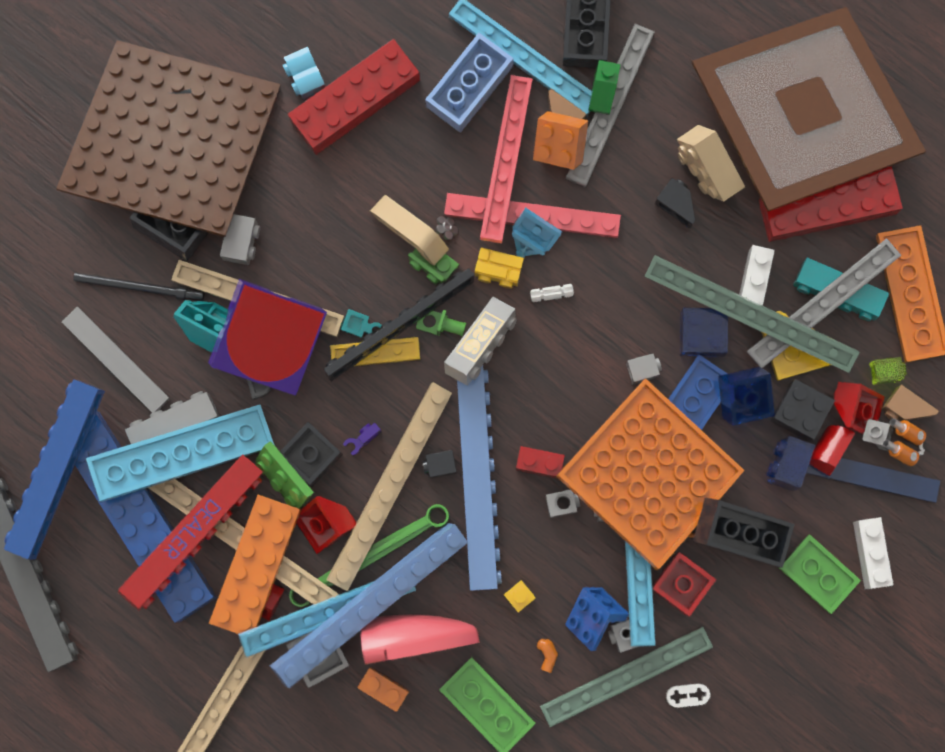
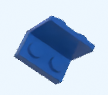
M584 587L567 619L566 626L590 651H595L609 622L626 621L629 613L602 587Z

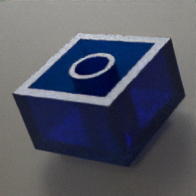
M683 307L680 312V356L724 357L728 353V316L713 308Z
M761 367L718 376L722 418L731 425H739L775 416L771 373Z
M791 436L781 440L780 443L777 442L773 455H776L773 464L770 463L766 472V476H769L767 482L790 491L800 489L815 445Z

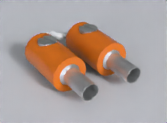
M893 418L890 420V425L896 428V433L914 445H919L921 451L917 452L900 441L891 442L884 440L883 446L889 449V454L908 466H913L918 462L919 455L924 454L923 442L926 439V432L909 421H898Z

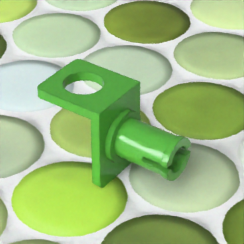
M443 310L442 313L432 311L428 314L436 320L433 327L429 328L423 324L424 317L417 322L416 328L418 330L438 336L443 331L463 336L466 327L465 322L447 318L446 310Z

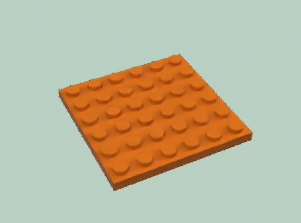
M645 378L556 477L648 563L658 570L698 525L705 497L719 500L745 470Z

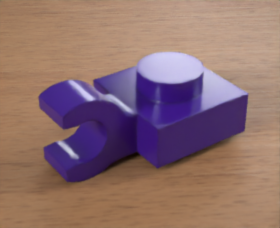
M368 423L359 431L361 435L357 439L349 438L345 440L343 445L347 447L350 443L355 444V449L351 452L354 456L359 453L364 445L366 446L382 431L375 423L372 425Z

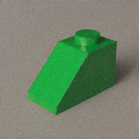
M599 60L595 70L588 111L610 115L621 64Z

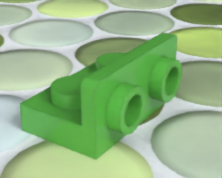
M417 249L413 253L410 252L408 254L409 264L415 270H423L427 273V279L435 285L437 283H446L459 267V264L447 254L435 266L425 260Z

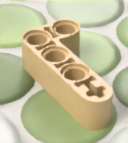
M384 195L370 210L377 220L415 247L431 265L435 266L449 250L432 228L388 196Z

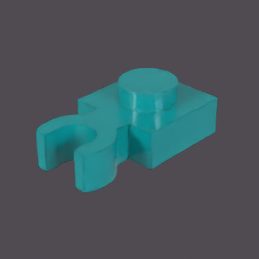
M348 309L341 330L362 337L364 332L368 335L372 333L373 327L381 329L382 325L378 322L367 323L369 316Z

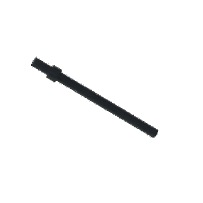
M81 273L74 274L75 282L173 296L178 300L193 299L203 301L204 292L188 290L187 287L178 286L177 288Z

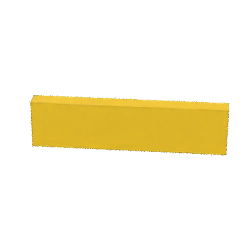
M419 338L392 339L354 366L420 360ZM360 343L330 345L331 360L334 358L339 359L349 347L357 346Z

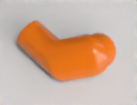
M540 639L537 643V648L542 651L545 657L541 669L551 673L558 653L552 641Z

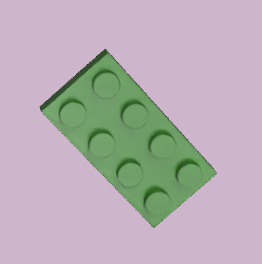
M472 657L439 689L499 752H508L536 724Z

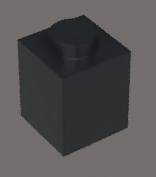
M452 450L426 455V461H423L424 472L430 475V479L457 474Z

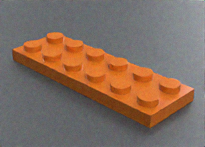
M921 225L878 233L876 235L878 245L887 238L901 254L898 259L884 269L904 362L908 363L945 356V328Z
M257 495L209 624L237 634L258 627L301 512L300 509Z

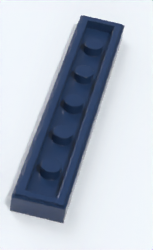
M808 450L806 452L802 473L931 503H936L940 486L939 480L844 458L840 459L836 468L829 476L806 463L812 451Z

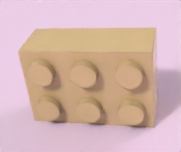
M697 125L677 139L680 145L678 149L681 155L689 161L690 165H688V168L695 177L697 176L700 182L698 186L703 194H708L712 198H717L724 202L745 188L716 131Z

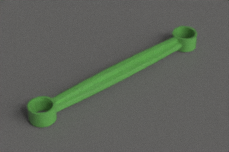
M440 504L432 505L427 510L426 516L373 544L358 571L406 544L430 527H443L449 520L448 510ZM434 508H441L445 511L446 519L443 523L435 524L431 521L430 513ZM331 570L317 578L328 587L334 585L327 581ZM291 589L289 598L292 604L297 607H305L310 604L308 600L304 604L297 603L293 598L294 591Z

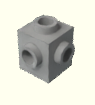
M628 618L626 621H618L614 625H610L611 631H608L612 645H617L618 652L639 647H631L630 620ZM627 629L629 634L624 638L622 631Z

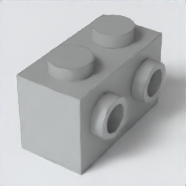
M234 214L227 235L223 239L220 253L223 261L249 265L250 259H254L256 247L253 246L255 238L258 239L260 234V226L255 218Z

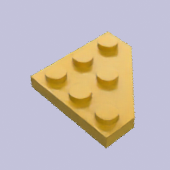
M777 311V313L789 318L787 314ZM762 332L763 338L768 334ZM791 345L771 361L777 381L831 366V364Z

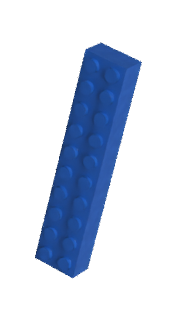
M97 411L75 466L99 502L86 458L121 448V445L100 412ZM148 488L99 502L139 567L174 530ZM191 556L185 560L187 564L178 575L174 573L169 578L171 583L163 592L160 590L156 592L174 623L182 622L218 598Z

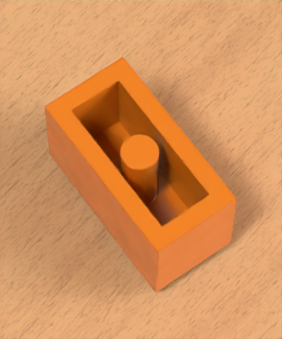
M372 667L368 669L358 686V689L396 712L410 691Z

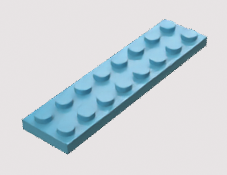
M256 405L88 457L86 461L99 502H104L239 459L242 454L246 457L258 453L265 444L270 441L273 443L261 405Z

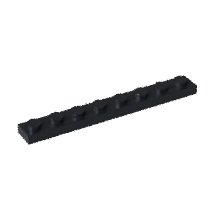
M469 268L465 271L457 272L451 281L438 285L434 293L421 297L411 309L409 307L405 308L399 313L398 318L385 322L375 334L370 333L366 335L362 340L363 342L359 345L349 347L339 359L334 358L326 364V368H324L328 379L332 382L474 283L473 272Z

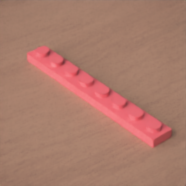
M511 75L480 240L502 244L531 91V78Z
M447 193L444 216L483 221L487 198ZM514 201L509 203L506 224L513 225L526 207L561 231L618 238L621 215Z

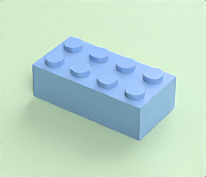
M478 33L425 99L426 107L461 133L512 69L513 57Z

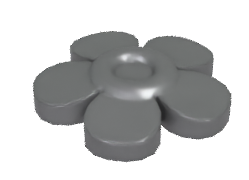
M443 216L437 218L439 225L436 226V232L438 234H443L446 240H451L453 235L458 234V228L452 226L454 225V220L451 217L445 219Z

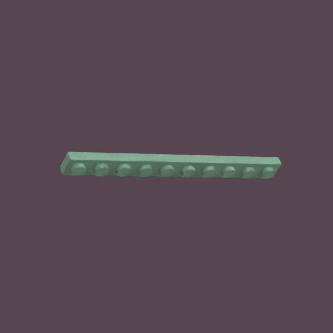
M654 255L645 274V277L848 373L859 355V351L656 255Z

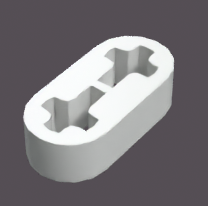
M703 684L673 686L666 693V700L673 707L702 705L710 698L709 689ZM697 688H700L701 691L705 692V696H702L701 700L698 701L697 697H690L689 693H695ZM677 690L679 694H686V698H680L679 703H675V700L671 699L670 695H674V691Z

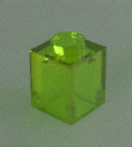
M901 357L877 359L870 363L873 385L900 382L905 379L904 376L907 370Z

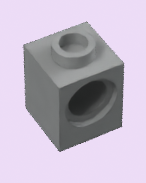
M654 354L631 359L626 363L632 385L641 383L645 378L647 380L658 378L660 375L659 371H662L659 358L655 359Z
M571 490L545 496L550 518L576 513L577 507H580L579 497L573 494ZM561 497L567 498L570 502L569 508L560 509L557 505V500Z

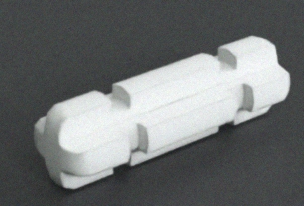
M566 284L563 287H546L542 290L532 289L530 292L532 302H538L541 299H558L562 296L572 297L574 294L572 284Z

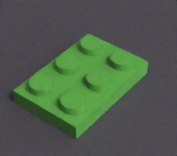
M271 441L263 446L256 458V466L270 480L273 489L281 493L287 505L300 510L303 509L314 492Z
M810 534L804 538L784 561L783 568L779 567L784 574L829 614L834 612L861 581Z

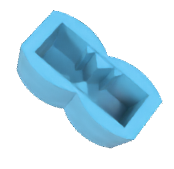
M308 47L284 57L286 64L283 67L288 77L293 76L295 82L291 85L296 95L301 94L304 100L326 87Z

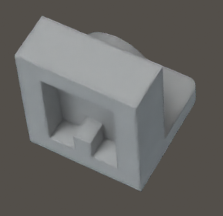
M869 419L864 431L863 441L876 444L879 449L888 451L883 446V441H891L893 428L890 424Z

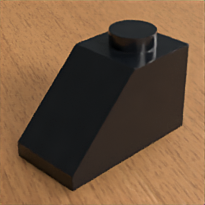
M671 178L657 197L655 205L690 229L695 222L690 190L687 189L688 186L683 181Z

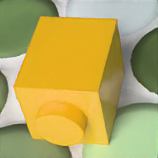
M522 580L504 594L517 612H520L536 598Z

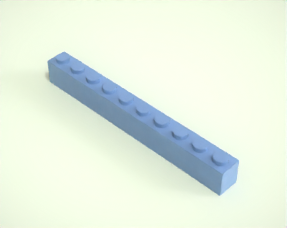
M483 366L477 379H472L468 386L457 380L470 591L497 589V584H502L501 570L496 571V562L500 561V550L495 548L494 539H499L498 525H493V516H497V504L492 503L491 494H496L495 480H490V472H494V458H489V449H493L492 436L487 434V427H491V414H486V405H490L489 392H485L484 383H489L488 370H483Z
M446 523L271 664V669L280 681L290 688L468 542L455 524Z

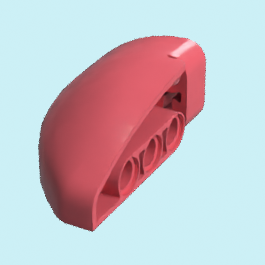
M413 614L376 617L361 629L365 664L480 643L475 626L441 616Z

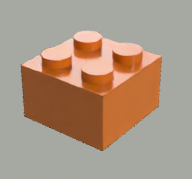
M549 111L538 118L533 160L568 169H576L583 162L588 120Z

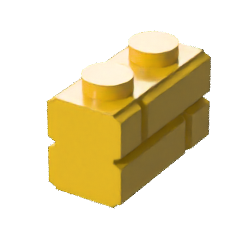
M481 248L474 275L478 277V281L484 283H491L492 280L500 282L499 286L511 289L512 286L517 287L524 258Z

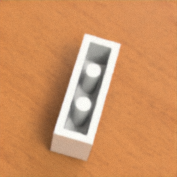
M752 245L748 252L739 295L762 306L774 255L773 249Z
M881 517L853 522L865 589L892 586L893 580Z

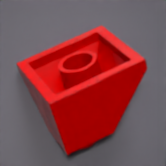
M838 382L834 393L835 402L833 404L846 427L864 435L869 419L879 421L885 396L862 384Z
M320 496L315 497L301 510L296 522L316 554H319L346 536L356 525V521L346 506Z

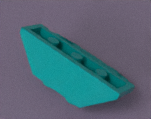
M185 300L173 317L191 342L212 352L218 334L226 322L228 309L215 302H191L190 300Z

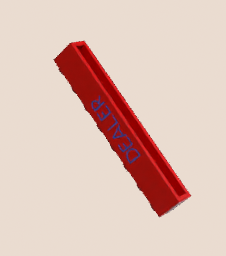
M242 454L119 588L118 594L138 611L142 608L147 609L154 602L155 598L153 596L158 590L163 592L171 583L169 578L174 573L178 575L187 565L185 560L189 556H196L201 550L200 544L205 538L209 541L217 532L215 527L220 522L224 524L232 516L231 510L234 506L240 507L248 498L245 494L251 488L255 490L263 481L261 479L263 471Z

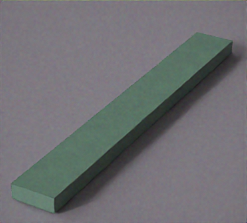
M704 627L698 628L540 707L549 726L552 727L713 648Z

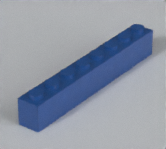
M74 379L68 385L64 404H61L57 411V421L49 430L47 445L40 452L38 467H35L32 471L31 484L23 493L22 506L14 515L13 522L15 523L12 530L5 537L4 543L6 544L4 550L28 560L37 558L104 395V390Z

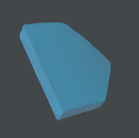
M525 207L512 227V236L514 237L517 249L516 254L522 258L536 254L545 255V252L549 251L560 237L562 231Z

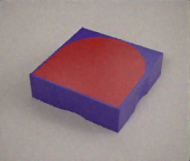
M239 279L228 307L226 322L218 334L208 363L212 368L296 396L327 312L320 307L295 298L284 297L267 288Z

